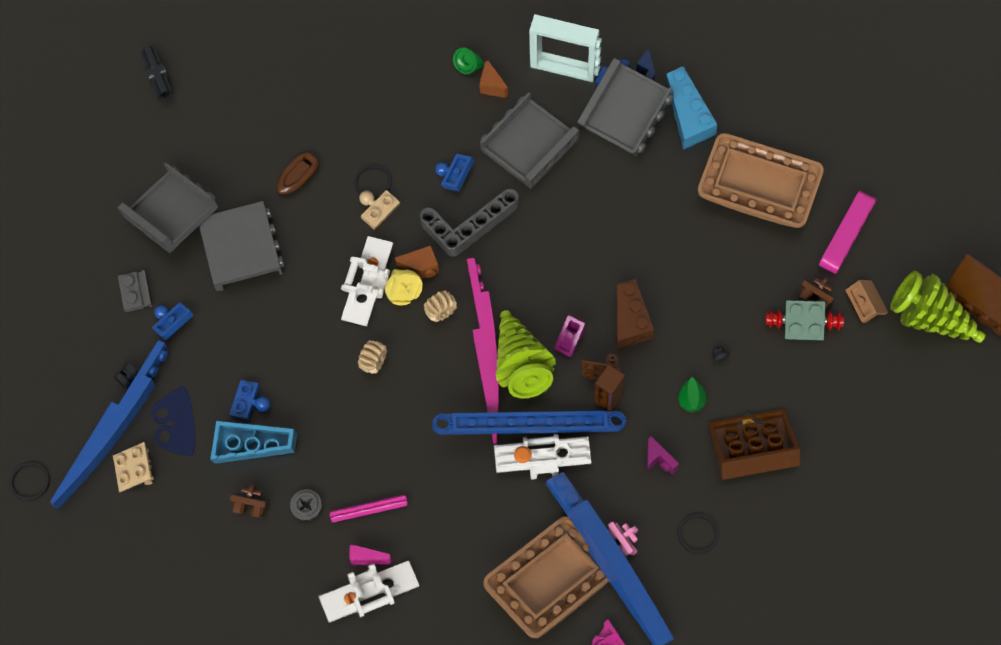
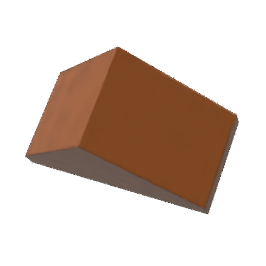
M486 61L479 84L480 93L503 98L508 97L507 85L491 63Z

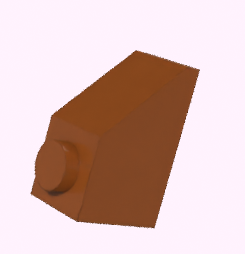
M431 245L395 258L397 269L414 271L421 279L425 277L431 278L436 273H439L438 263Z

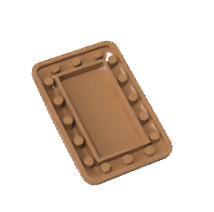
M723 133L717 136L698 186V194L706 200L782 225L800 228L807 222L824 169L816 161Z
M562 517L491 571L484 578L483 584L488 593L528 636L539 638L605 586L609 580L588 552L590 547L570 518Z

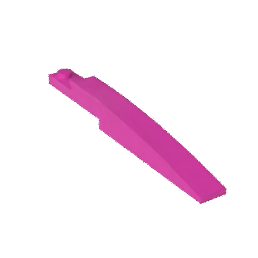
M475 258L467 259V265L479 323V329L473 330V338L487 412L495 413L499 412V384L496 379L497 349L489 291L484 292L483 281L479 282L478 276L481 275L480 265L475 264ZM492 434L493 444L497 443L498 434Z

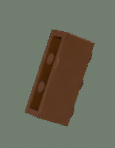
M608 365L595 383L594 404L605 411H613L623 397L625 375L621 369Z

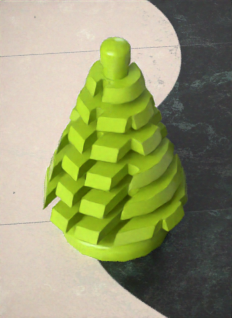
M913 271L903 280L890 306V309L895 313L904 311L900 318L901 324L907 327L912 325L914 329H924L925 332L936 331L941 335L948 333L949 337L952 338L960 335V339L968 340L971 337L978 343L985 339V333L977 330V323L973 319L970 320V314L966 310L962 311L963 306L955 301V296L951 291L948 293L946 285L935 274H931V277L928 275L923 279L922 283V275L917 271Z
M504 310L500 314L496 379L503 388L508 386L509 393L514 397L522 399L538 396L545 392L553 382L552 372L554 368L552 366L556 365L555 358L517 318L512 316L509 310Z

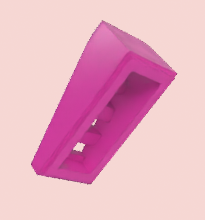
M350 545V561L352 565L391 564L390 554Z

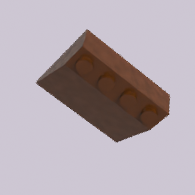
M967 254L946 286L948 293L951 291L955 296V301L963 306V310L973 314L980 323L988 325L997 335L1001 336V277Z
M785 409L708 422L722 480L800 466V448ZM756 418L763 423L760 424L758 422L737 425L739 421Z

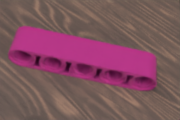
M862 191L857 193L819 263L820 267L837 274L877 200L876 198Z

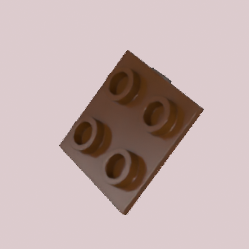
M609 354L606 358V364L582 360L581 375L587 379L594 380L602 375L608 365L621 369V366H618V356L616 354Z

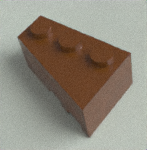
M636 279L617 284V349L653 339L654 328Z

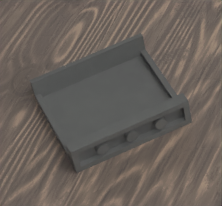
M614 58L577 123L581 127L637 157L639 153L644 151L647 138L653 135L656 129L654 127L656 122L661 121L663 118L664 108L666 105L671 104L674 92L672 88L660 85Z
M528 92L525 96L520 97L513 109H509L501 121H497L488 134L483 135L480 140V147L483 153L532 189L579 139V130L574 126L571 129L531 100V93Z
M165 163L164 166L168 172L130 207L122 203L117 208L127 221L167 252L171 253L218 206L214 201L216 200L215 196L210 191L205 192L199 183L196 182L194 184L192 179L186 174L183 176L176 166L171 167Z
M263 201L211 214L199 225L216 292L224 290L223 285L270 272L279 271V274L282 275L281 268L284 267L282 256L278 257L277 251L280 248L278 241L273 239V234H276L273 223L269 224L268 218H272L269 207L265 208Z

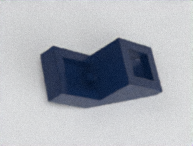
M646 50L637 62L636 72L655 81V70L650 51Z

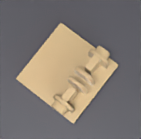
M145 442L113 455L119 492L143 482L145 485L152 484L154 477L150 471L152 469V466L149 465L151 460H149V450L146 449Z

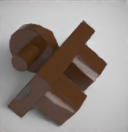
M825 277L823 281L816 278L813 283L819 286L818 288L805 280L801 285L803 288L799 294L801 299L809 301L812 295L815 294L819 297L817 301L825 302V309L835 301L833 297L823 292V289L829 293L832 290V287L827 285L828 278Z
M251 483L249 488H242V493L248 494L247 496L240 494L231 495L230 501H233L232 512L244 514L246 504L252 505L250 516L261 518L265 508L269 507L270 501L254 498L255 496H262V491L256 490V484Z

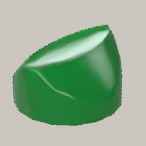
M460 47L454 53V66L460 73L470 74L485 65L481 57L470 48Z
M691 377L682 386L678 394V401L684 410L697 412L704 408L707 396L703 386L695 378Z

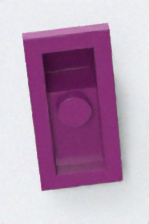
M569 314L554 349L572 357L579 340L585 334L586 322Z
M650 437L647 445V471L659 461L660 467L673 475L678 470L679 463L655 439Z

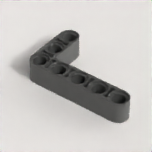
M506 189L454 230L434 209L425 208L420 213L421 226L447 255L457 256L518 208V193L514 189ZM514 199L513 202H507L506 200ZM493 210H499L500 212H498V213H493L492 211H493ZM428 217L433 218L431 221L425 220ZM479 221L486 222L484 224H478ZM439 230L445 231L443 234L437 233ZM465 232H470V233H471V235H469V236H465V235H463V234H464ZM451 243L457 244L455 247L448 246Z

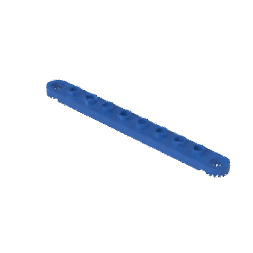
M618 411L442 413L434 417L432 428L440 435L618 432L625 427L627 420L624 413L622 414ZM618 417L621 420V425H613L611 418ZM444 420L448 426L441 429L437 426V421Z

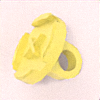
M395 269L385 285V293L393 304L407 305L411 303V300H416L419 297L423 283L419 275L414 271Z

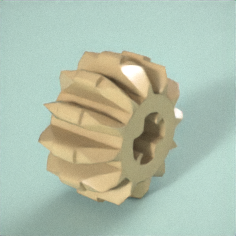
M442 291L427 299V302L424 304V310L431 321H443L450 314L454 313L457 303L450 292Z
M369 340L359 355V368L367 373L376 374L381 369L382 364H384L387 354L386 346L378 341Z

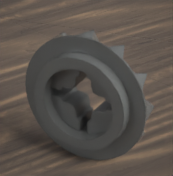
M305 489L298 491L292 497L290 509L293 515L301 521H310L312 518L317 517L320 510H322V501L315 491ZM301 500L305 503L311 502L309 504L311 507V511L307 508L302 509L303 505Z

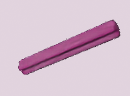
M399 495L330 511V519L332 522H338L408 505L406 495Z

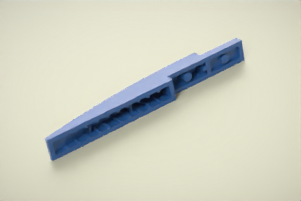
M157 341L119 405L111 402L52 497L50 503L54 508L59 509L80 487L112 449L137 415L155 387L151 378L156 376L158 366L168 356V348L165 343Z
M564 472L548 479L546 482L547 487L590 547L588 552L652 644L666 645L673 641V636L641 581L588 500L583 501Z

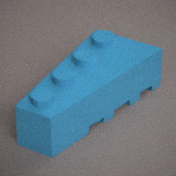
M682 66L667 73L666 88L670 87L674 92L671 105L683 150L715 136L717 123L684 67Z
M216 421L210 460L217 464L295 453L297 432L289 428Z

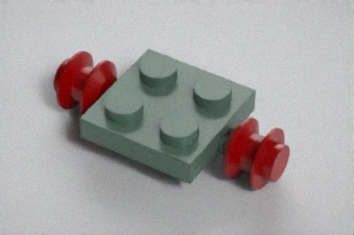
M786 300L785 316H783L780 310L776 314L772 313L770 309L769 313L765 315V325H769V329L772 325H776L779 329L785 323L784 339L824 340V325H826L829 331H831L832 327H836L839 331L840 327L844 326V316H841L840 312H838L837 316L832 315L830 311L825 317V302Z

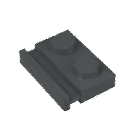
M145 270L118 276L125 313L143 309L147 306L152 307Z

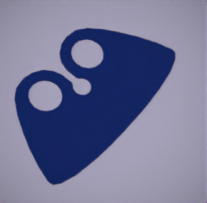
M180 387L162 398L152 409L151 415L155 422L164 424L170 420L174 421L172 427L167 425L159 427L154 434V440L159 447L165 450L191 456L195 447L193 412L186 388ZM159 408H166L168 415L164 419H159L156 417V411ZM166 430L170 432L171 438L167 442L159 440L158 436L161 431Z

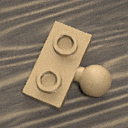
M387 190L376 201L374 200L373 193L370 191H363L359 196V200L363 205H370L361 215V219L374 230L400 205V201Z

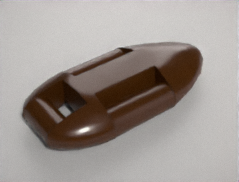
M304 152L296 156L282 171L277 182V192L279 194H288L302 187L319 167V159L310 152ZM306 159L312 163L311 166L306 164L304 161Z

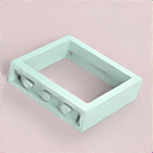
M534 14L529 30L530 67L593 82L595 76L599 75L601 67L600 45L602 38H599V30ZM542 36L589 47V62L542 52Z

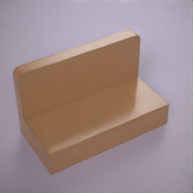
M858 280L845 290L862 323H867L877 315H886L888 313L871 280Z

